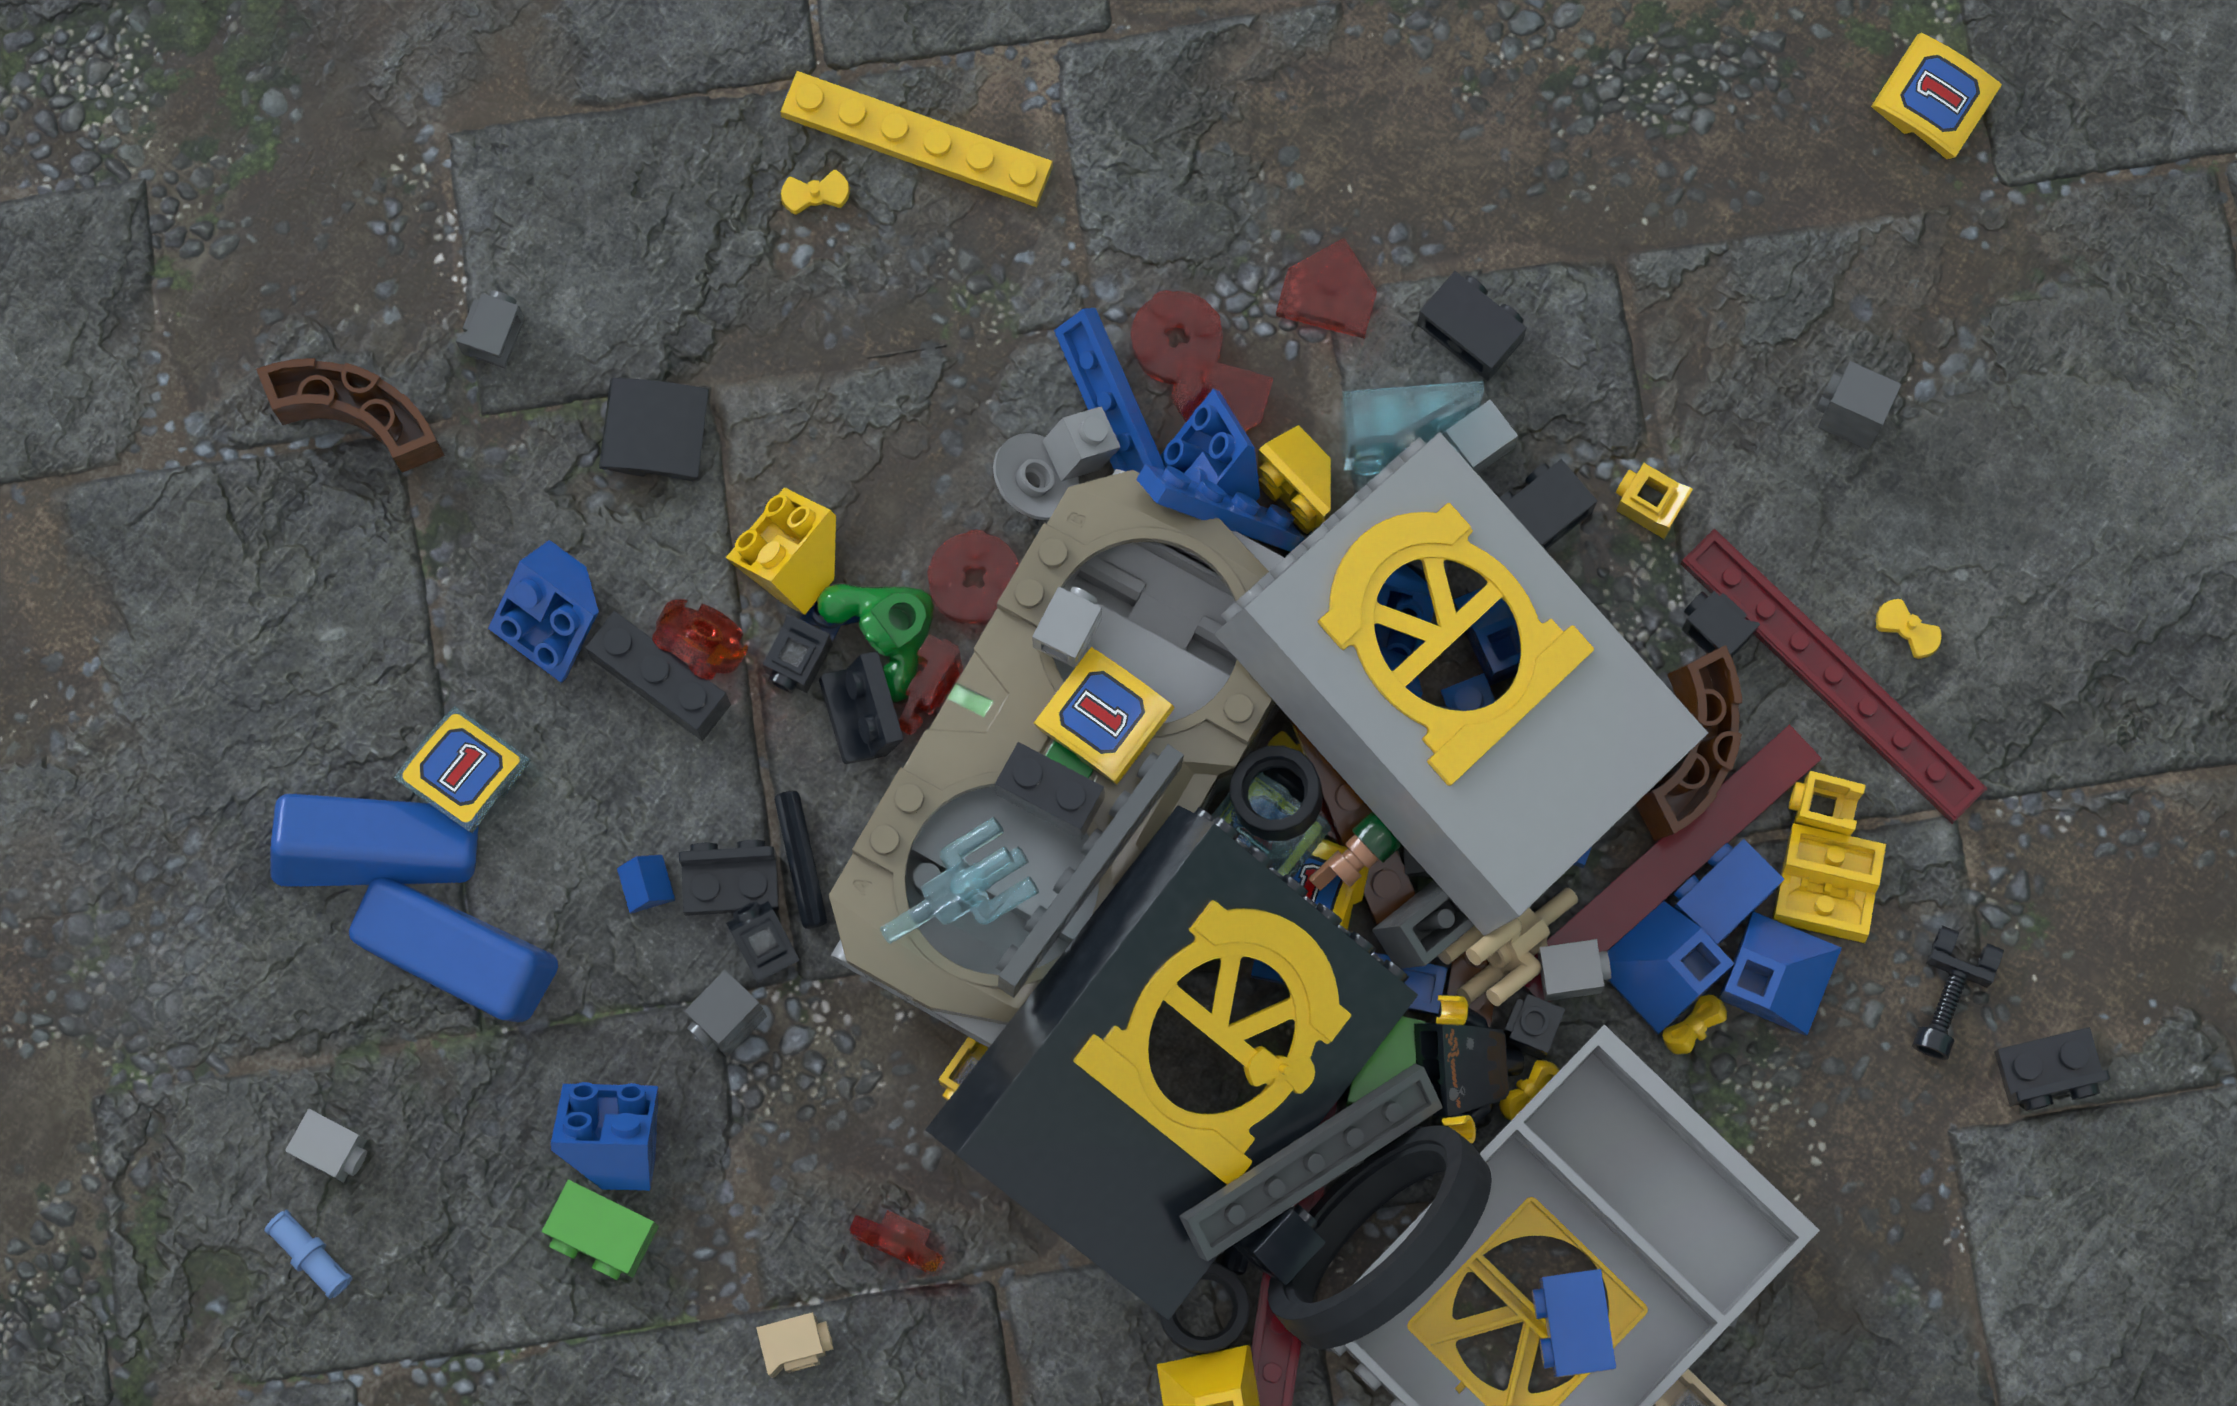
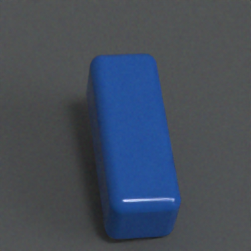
M284 794L277 799L274 809L270 846L271 878L279 886L369 885L373 879L381 877L403 884L466 882L473 876L476 868L478 842L477 813L471 821L463 822L440 805L433 803Z
M375 878L370 882L349 928L350 939L363 949L504 1021L524 1022L533 1015L558 970V961L553 954L389 878Z

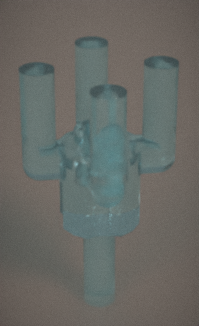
M995 817L987 820L941 850L940 859L946 871L921 886L925 900L880 927L883 937L889 944H892L935 916L945 925L971 911L978 923L987 925L1039 893L1037 885L1028 876L993 899L989 900L986 890L1029 863L1025 853L1019 846L1010 852L1004 846L971 866L965 860V857L1004 834L1002 826Z

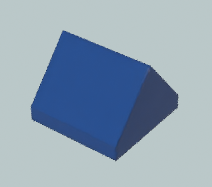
M663 855L636 856L617 868L630 914L675 901Z

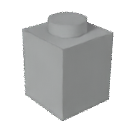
M1490 399L1447 429L1444 437L1473 470L1479 474L1513 450L1518 435Z
M1102 406L1063 417L1042 440L1061 481L1100 470L1120 449L1119 442Z
M1058 586L1032 636L1033 648L1075 668L1083 657L1102 620V607L1096 605L1097 598L1077 587H1072L1068 591Z
M1597 939L1539 948L1537 955L1542 965L1540 974L1545 1001L1601 994L1604 989V980L1611 979L1607 951L1599 952Z
M308 1109L285 1151L344 1183L348 1174L354 1176L361 1168L367 1155V1150L363 1149L367 1140Z

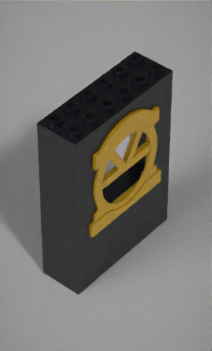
M1179 805L925 1129L926 1132L1168 1321L1218 1257L1217 1255L1209 1261L1199 1258L1179 1216L1316 1128L1418 996L1417 993L1405 984L1409 976L1402 969L1387 959L1383 961L1373 952L1376 948L1358 933L1354 931L1350 933L1341 926L1342 919L1321 903L1317 905L1306 896L1308 893L1307 889L1289 875L1285 874L1283 876L1273 869L1274 862L1252 845L1248 847L1237 838L1240 833L1218 816L1214 818L1200 807L1193 813ZM1250 957L1266 963L1283 979L1290 992V997L1229 1024L1241 958ZM1219 958L1221 963L1212 1012L1210 1013L1177 985V982L1194 968ZM1164 1000L1246 1068L1248 1067L1249 1060L1257 1051L1244 1040L1293 1019L1295 1029L1287 1058L1293 1061L1306 1056L1310 1057L1315 1068L1314 1080L1303 1093L1296 1094L1287 1081L1277 1082L1272 1079L1266 1082L1265 1088L1252 1100L1235 1109L1221 1113L1201 1114L1184 1110L1173 1104L1162 1093L1151 1072L1148 1053L1149 1037L1157 1010Z

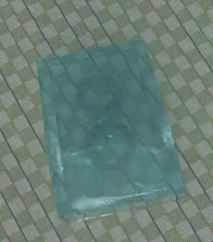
M1473 381L1343 391L1339 423L1344 471L1355 470L1356 475L1363 476L1378 474L1382 471V468H1385L1419 437L1427 443L1439 432L1444 436L1447 429L1480 407L1484 393V382Z

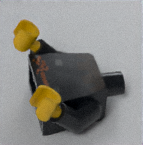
M1438 995V1001L1441 1002L1442 1006L1440 1008V1017L1436 1018V1023L1414 1024L1416 1064L1425 1068L1443 1107L1431 1116H1451L1442 1118L1443 1125L1452 1128L1473 1144L1476 1137L1475 1126L1492 1111L1494 1102L1506 1099L1509 1094L1508 1076H1517L1523 1072L1524 1056L1519 1048H1506V1035L1503 1030L1488 1028L1486 1018L1468 1007L1464 996Z

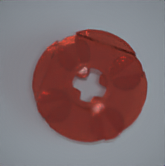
M1159 291L1139 309L1132 323L1131 343L1139 365L1153 379L1174 385L1186 383V380L1194 379L1199 375L1202 377L1207 374L1217 363L1222 350L1223 334L1219 314L1207 301L1195 294L1184 291ZM1176 327L1183 328L1185 330L1184 335L1190 338L1187 344L1180 342L1176 348L1170 347L1169 337L1164 334L1168 330H1175Z
M978 529L958 534L945 541L934 553L927 571L930 594L938 610L956 623L988 624L997 609L999 598L1019 566L1014 552L1001 539ZM971 568L974 571L978 569L985 571L986 573L982 577L985 583L984 587L979 589L977 586L972 585L967 589L963 586L962 583L966 580L964 573L966 570Z
M675 599L669 601L664 606L656 621V631L652 636V640L657 647L664 651L672 652L678 658L688 663L690 670L695 675L707 680L713 679L716 673H731L739 667L748 651V644L741 645L740 640L744 634L730 618L705 604H701L699 610L687 608L685 605L688 600Z

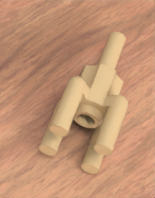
M1565 888L1536 912H1533L1529 907L1518 918L1485 936L1473 926L1440 953L1438 957L1445 964H1450L1465 951L1468 959L1474 965H1480L1486 959L1490 962L1489 965L1457 989V996H1464L1469 1005L1486 992L1488 1000L1493 1005L1500 1006L1541 972L1542 965L1534 955L1538 953L1540 947L1548 945L1547 937L1550 935L1548 926L1578 902L1575 892L1570 888Z

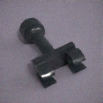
M1943 925L1938 930L1926 964L1948 972L1949 976L1942 990L1940 1002H1938L1934 1012L1935 1015H1933L1931 1020L1932 1024L1928 1027L1918 1028L1912 1047L1930 1057L1948 1060L1955 1040L1948 1035L1947 1029L1951 1025L1952 1016H1954L1956 1011L1955 1007L1958 1006L1960 994H1962L1966 984L1965 981L1968 980L1988 988L1994 981L2004 949L1987 943L1986 947H1983L1976 966L1953 958L1951 954L1957 942L1959 932Z

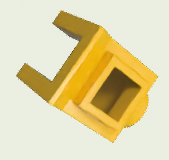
M1643 463L1638 473L1629 469L1615 493L1621 496L1622 499L1616 511L1665 539L1675 518L1686 505L1693 489L1676 482ZM1644 484L1664 495L1658 507L1637 496Z
M1809 771L1804 779V783L1795 782L1788 809L1797 811L1794 820L1795 824L1851 836L1857 824V821L1854 820L1857 803L1864 794L1866 785ZM1813 794L1835 800L1832 816L1809 811Z

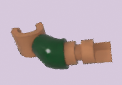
M1374 812L1367 815L1352 829L1355 835L1345 843L1348 849L1343 854L1339 851L1335 852L1308 878L1320 891L1337 875L1351 887L1362 876L1359 871L1364 866L1370 869L1378 860L1384 863L1402 845L1400 841Z

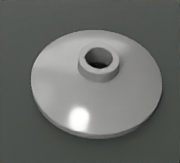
M1031 433L1018 434L1009 438L995 455L993 473L996 485L1003 498L1021 514L1038 520H1049L1067 488L1079 484V477L1061 481L1042 441L1045 437Z

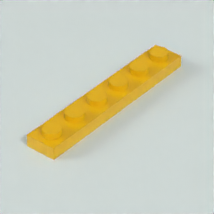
M799 71L795 74L780 111L782 118L1036 208L1053 168V161Z

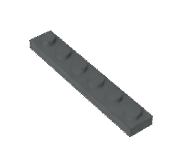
M1167 744L1159 756L1152 752L1147 757L1137 773V777L1141 779L1140 783L1132 794L1124 790L1109 811V815L1114 818L1105 831L1102 832L1097 828L1090 835L1081 850V853L1086 857L1078 868L1073 870L1071 867H1068L1060 876L1053 888V891L1058 895L1048 909L1043 906L1037 908L1024 930L1029 932V935L1018 948L1012 944L1001 957L996 966V969L1001 972L998 978V988L1015 998L1182 767L1184 754Z
M1413 1064L1180 1215L1179 1217L1199 1258L1206 1261L1211 1260L1442 1109L1441 1102L1425 1068Z

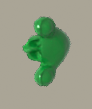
M846 584L825 587L817 598L818 613L827 623L843 624L854 616L860 617L859 627L866 640L878 653L889 656V663L883 667V671L893 703L908 699L916 686L921 654L932 623L934 610L932 595L921 589L909 587H860Z

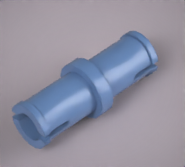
M287 1209L278 1213L265 1227L264 1231L292 1258L290 1264L297 1271L304 1270L326 1293L325 1295L329 1299L339 1295L352 1281V1277L325 1251L326 1244L319 1237L312 1238L291 1216Z

